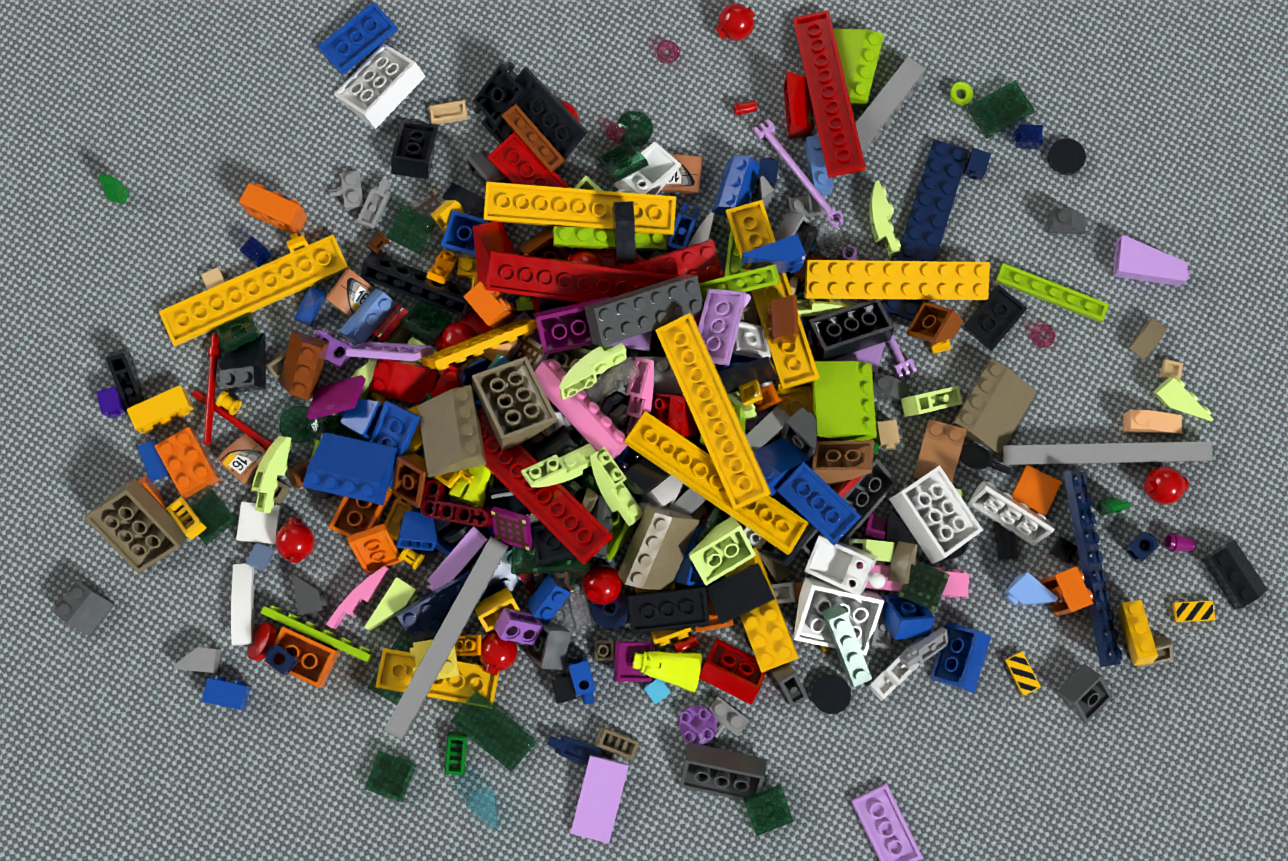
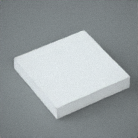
M740 322L733 354L758 359L767 356L770 358V348L762 326Z
M241 502L236 540L275 545L281 506L274 505L271 513L255 511L256 503Z

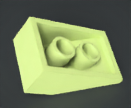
M733 517L716 525L688 554L705 585L756 556L741 525Z

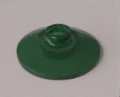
M630 111L619 118L616 125V133L621 142L628 146L637 147L649 141L653 133V125L650 118L644 113ZM637 124L638 127L634 129L631 125Z
M291 407L281 416L279 429L283 437L291 438V442L304 443L312 439L316 434L318 419L309 420L306 417L309 409L307 407ZM302 424L303 428L297 429L296 426Z

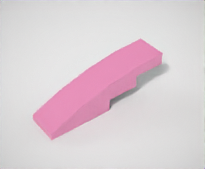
M636 357L626 393L630 395L626 415H629L630 418L625 435H629L645 411L649 414L651 412L654 385L653 360Z
M383 566L367 577L338 606L326 625L337 629L346 613L354 616L363 600L371 603L391 569Z

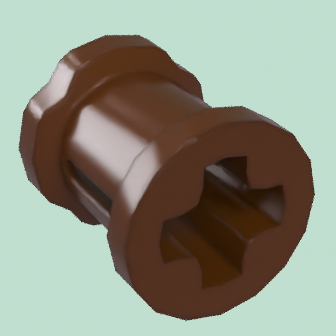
M377 230L374 238L369 243L366 242L365 246L371 252L379 254L383 246L389 244L390 241Z

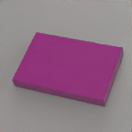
M360 375L317 387L306 417L312 420L355 408L366 379Z

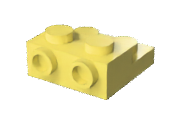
M433 639L415 642L413 647L410 648L411 659L416 660L413 674L418 669ZM455 646L436 680L460 676Z

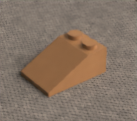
M929 419L913 478L919 479L940 465L952 483L967 429Z
M874 440L817 441L812 470L829 486H835L871 473Z

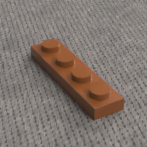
M517 104L501 115L502 119L550 173L565 162V159Z

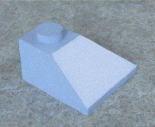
M1028 572L1018 575L1004 591V594L1007 595L1006 599L1013 605L1017 604L1018 606L1048 604L1058 600L1057 596Z

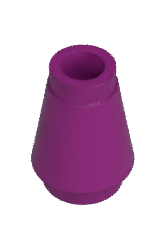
M1177 533L1168 534L1165 538V548L1171 552L1194 551L1196 549L1197 543L1194 539Z

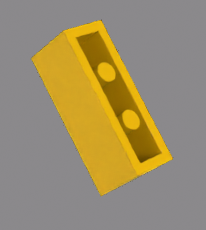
M179 385L128 408L127 412L135 430L140 433H149L160 424L166 425L172 422L173 418L188 415L189 411L193 410L194 407L186 389Z
M1142 600L1123 602L1117 612L1132 664L1137 666L1153 663L1158 654Z

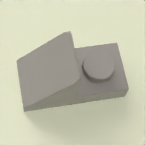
M809 192L804 197L788 198V207L791 213L803 214L805 217L827 215Z

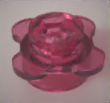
M613 122L606 131V137L608 140L614 141L615 144H620L626 129L619 127L617 123Z

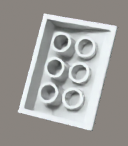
M383 43L333 95L364 122L376 129L426 76L415 61Z
M940 465L889 498L932 564L946 558L983 531Z
M983 481L980 483L967 503L1033 546L1055 530L1042 514L1031 511L1026 504L1017 502L1009 493L998 490L991 482Z
M805 577L799 595L793 639L835 648L822 611L840 604L848 614L862 653L866 655L884 600L877 592L864 590L861 595L857 596L826 581Z

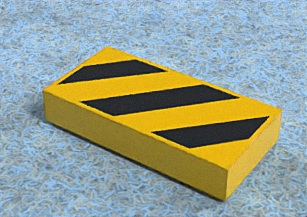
M1213 601L1172 603L1174 623L1215 620Z
M1023 651L1004 660L1022 696L1041 688Z

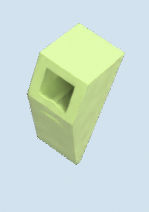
M1169 377L1152 392L1165 407L1207 421L1214 420L1210 416L1212 414L1206 406H1201L1197 402L1199 399L1191 391L1188 393L1185 390V384L1179 378Z

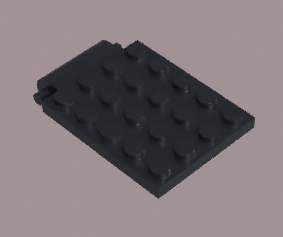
M508 62L507 65L501 63L473 99V102L476 104L473 111L476 114L482 111L486 115L481 124L502 144L514 131L502 119L501 115L517 104L566 160L588 131L527 67H524L519 75H517L513 71L515 65L512 62Z

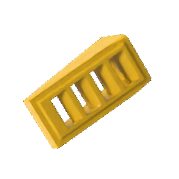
M182 496L166 507L182 532L189 539H194L206 529L204 523ZM182 505L184 506L180 511L175 513V511L179 509Z

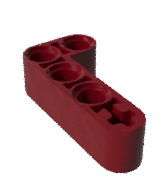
M429 480L425 483L421 501V513L424 516L476 527L493 526L491 509L447 501L449 491L447 486L438 480ZM467 511L469 512V517H468V519H467V517H466V512H467ZM484 516L486 519H479V517Z

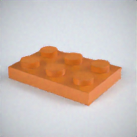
M385 523L347 537L348 543L366 575L378 571L383 566L389 567L402 562L399 560L400 551L396 548V544Z

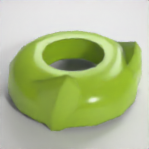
M956 82L950 90V101L958 105L968 104L973 98V90L970 85L965 82ZM957 90L964 92V99L957 97Z

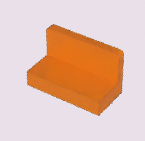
M771 384L761 389L763 399L753 404L756 407L755 412L757 414L765 410L768 411L789 399L787 396L779 398L774 385Z

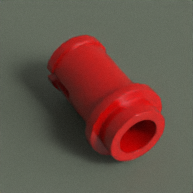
M756 101L736 102L733 105L735 116L741 117L742 114L757 112Z
M695 634L680 642L677 640L673 644L676 653H684L700 645Z

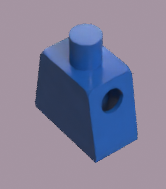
M358 399L355 408L338 412V416L342 417L341 423L370 441L383 405L378 401Z
M412 506L411 512H405L402 518L396 548L433 551L437 542L434 520L421 513V506L419 508Z
M587 656L568 661L576 695H581L584 705L595 702L593 691H596ZM586 680L588 684L583 686L580 682Z

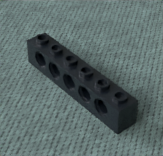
M373 252L363 261L360 277L464 318L472 309V306L463 297L470 291L468 288L446 281L443 285L428 279L426 272Z

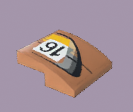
M671 155L681 164V167L660 191L699 194L703 158L690 155Z
M347 268L325 299L351 317L375 288Z
M244 434L228 446L217 457L216 461L245 484L257 470L266 450L250 436Z

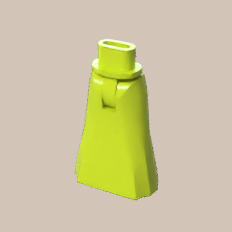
M484 465L467 469L466 471L474 476L472 482L468 483L462 477L459 478L450 489L448 496L471 506L483 508L491 472Z
M670 652L635 653L632 668L639 669L641 673L694 693L698 686L702 654Z

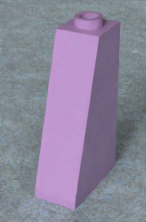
M1122 235L1116 241L1114 277L1181 286L1188 280L1190 271L1188 270L1187 262L1128 236Z
M473 526L428 578L427 581L430 583L428 587L435 591L463 575L479 558L488 539Z

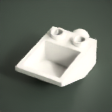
M653 142L615 174L614 186L618 189L616 192L657 195L678 171L681 164L660 145Z
M669 476L648 494L641 495L642 499L638 504L643 512L647 503L668 509L677 498L683 483L673 476Z
M818 536L804 570L805 572L857 596L864 592L868 581L875 589L882 588L885 584V577L881 573L871 574L877 561V556L841 542L832 545L824 536ZM862 562L863 567L859 568L857 563ZM850 580H854L856 585L850 583Z

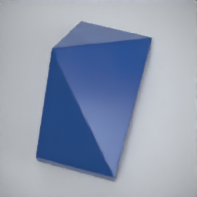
M309 286L294 320L312 326L327 292Z

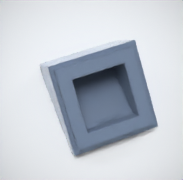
M256 543L246 561V565L264 571L273 559L274 550Z

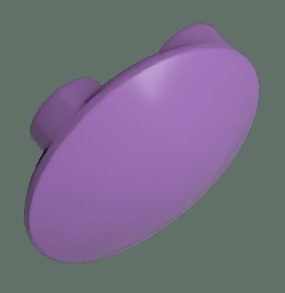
M694 705L680 714L679 728L685 742L704 745L714 738L717 731V721L711 710L701 705Z

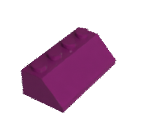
M610 297L534 313L544 355L593 344L584 306L609 299Z

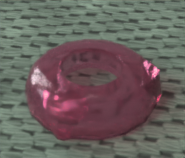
M665 40L658 44L656 53L660 63H673L678 59L680 50L676 43ZM663 50H671L672 56L666 57L663 54Z
M1049 324L1037 325L1030 333L1033 344L1039 348L1051 346L1056 337L1052 326ZM1042 330L1049 334V338L1046 341L1041 340L1039 337V332Z

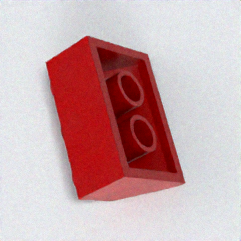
M786 72L783 92L788 139L809 137L812 130L815 129V123L810 113H813L811 102H809L810 95L806 77Z
M716 639L702 667L699 679L751 705L760 690L766 672L761 673L755 657Z

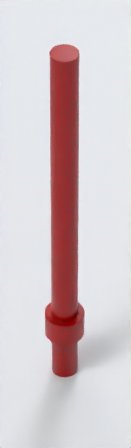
M211 334V345L208 348V357L210 358L204 445H211L217 358L220 357L218 334Z
M195 390L192 396L206 405L207 396ZM214 402V412L263 445L266 451L274 441L266 439L234 415H230L224 408L218 407Z

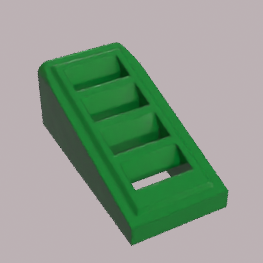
M99 174L98 178L108 200L125 204L129 190L118 179Z
M1115 497L1097 502L1100 515L1102 516L1123 511L1131 506L1130 502Z
M449 731L447 735L444 774L465 775L469 733ZM452 740H460L463 742H452ZM452 747L462 748V751L451 750V749H452ZM451 756H461L462 758L452 759ZM450 764H461V768L450 767Z

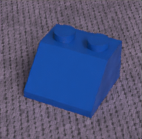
M452 210L441 247L463 257L476 260L473 226L489 221Z
M898 595L883 596L885 625L894 639L920 638L930 635L935 617L922 601L907 596L906 599Z

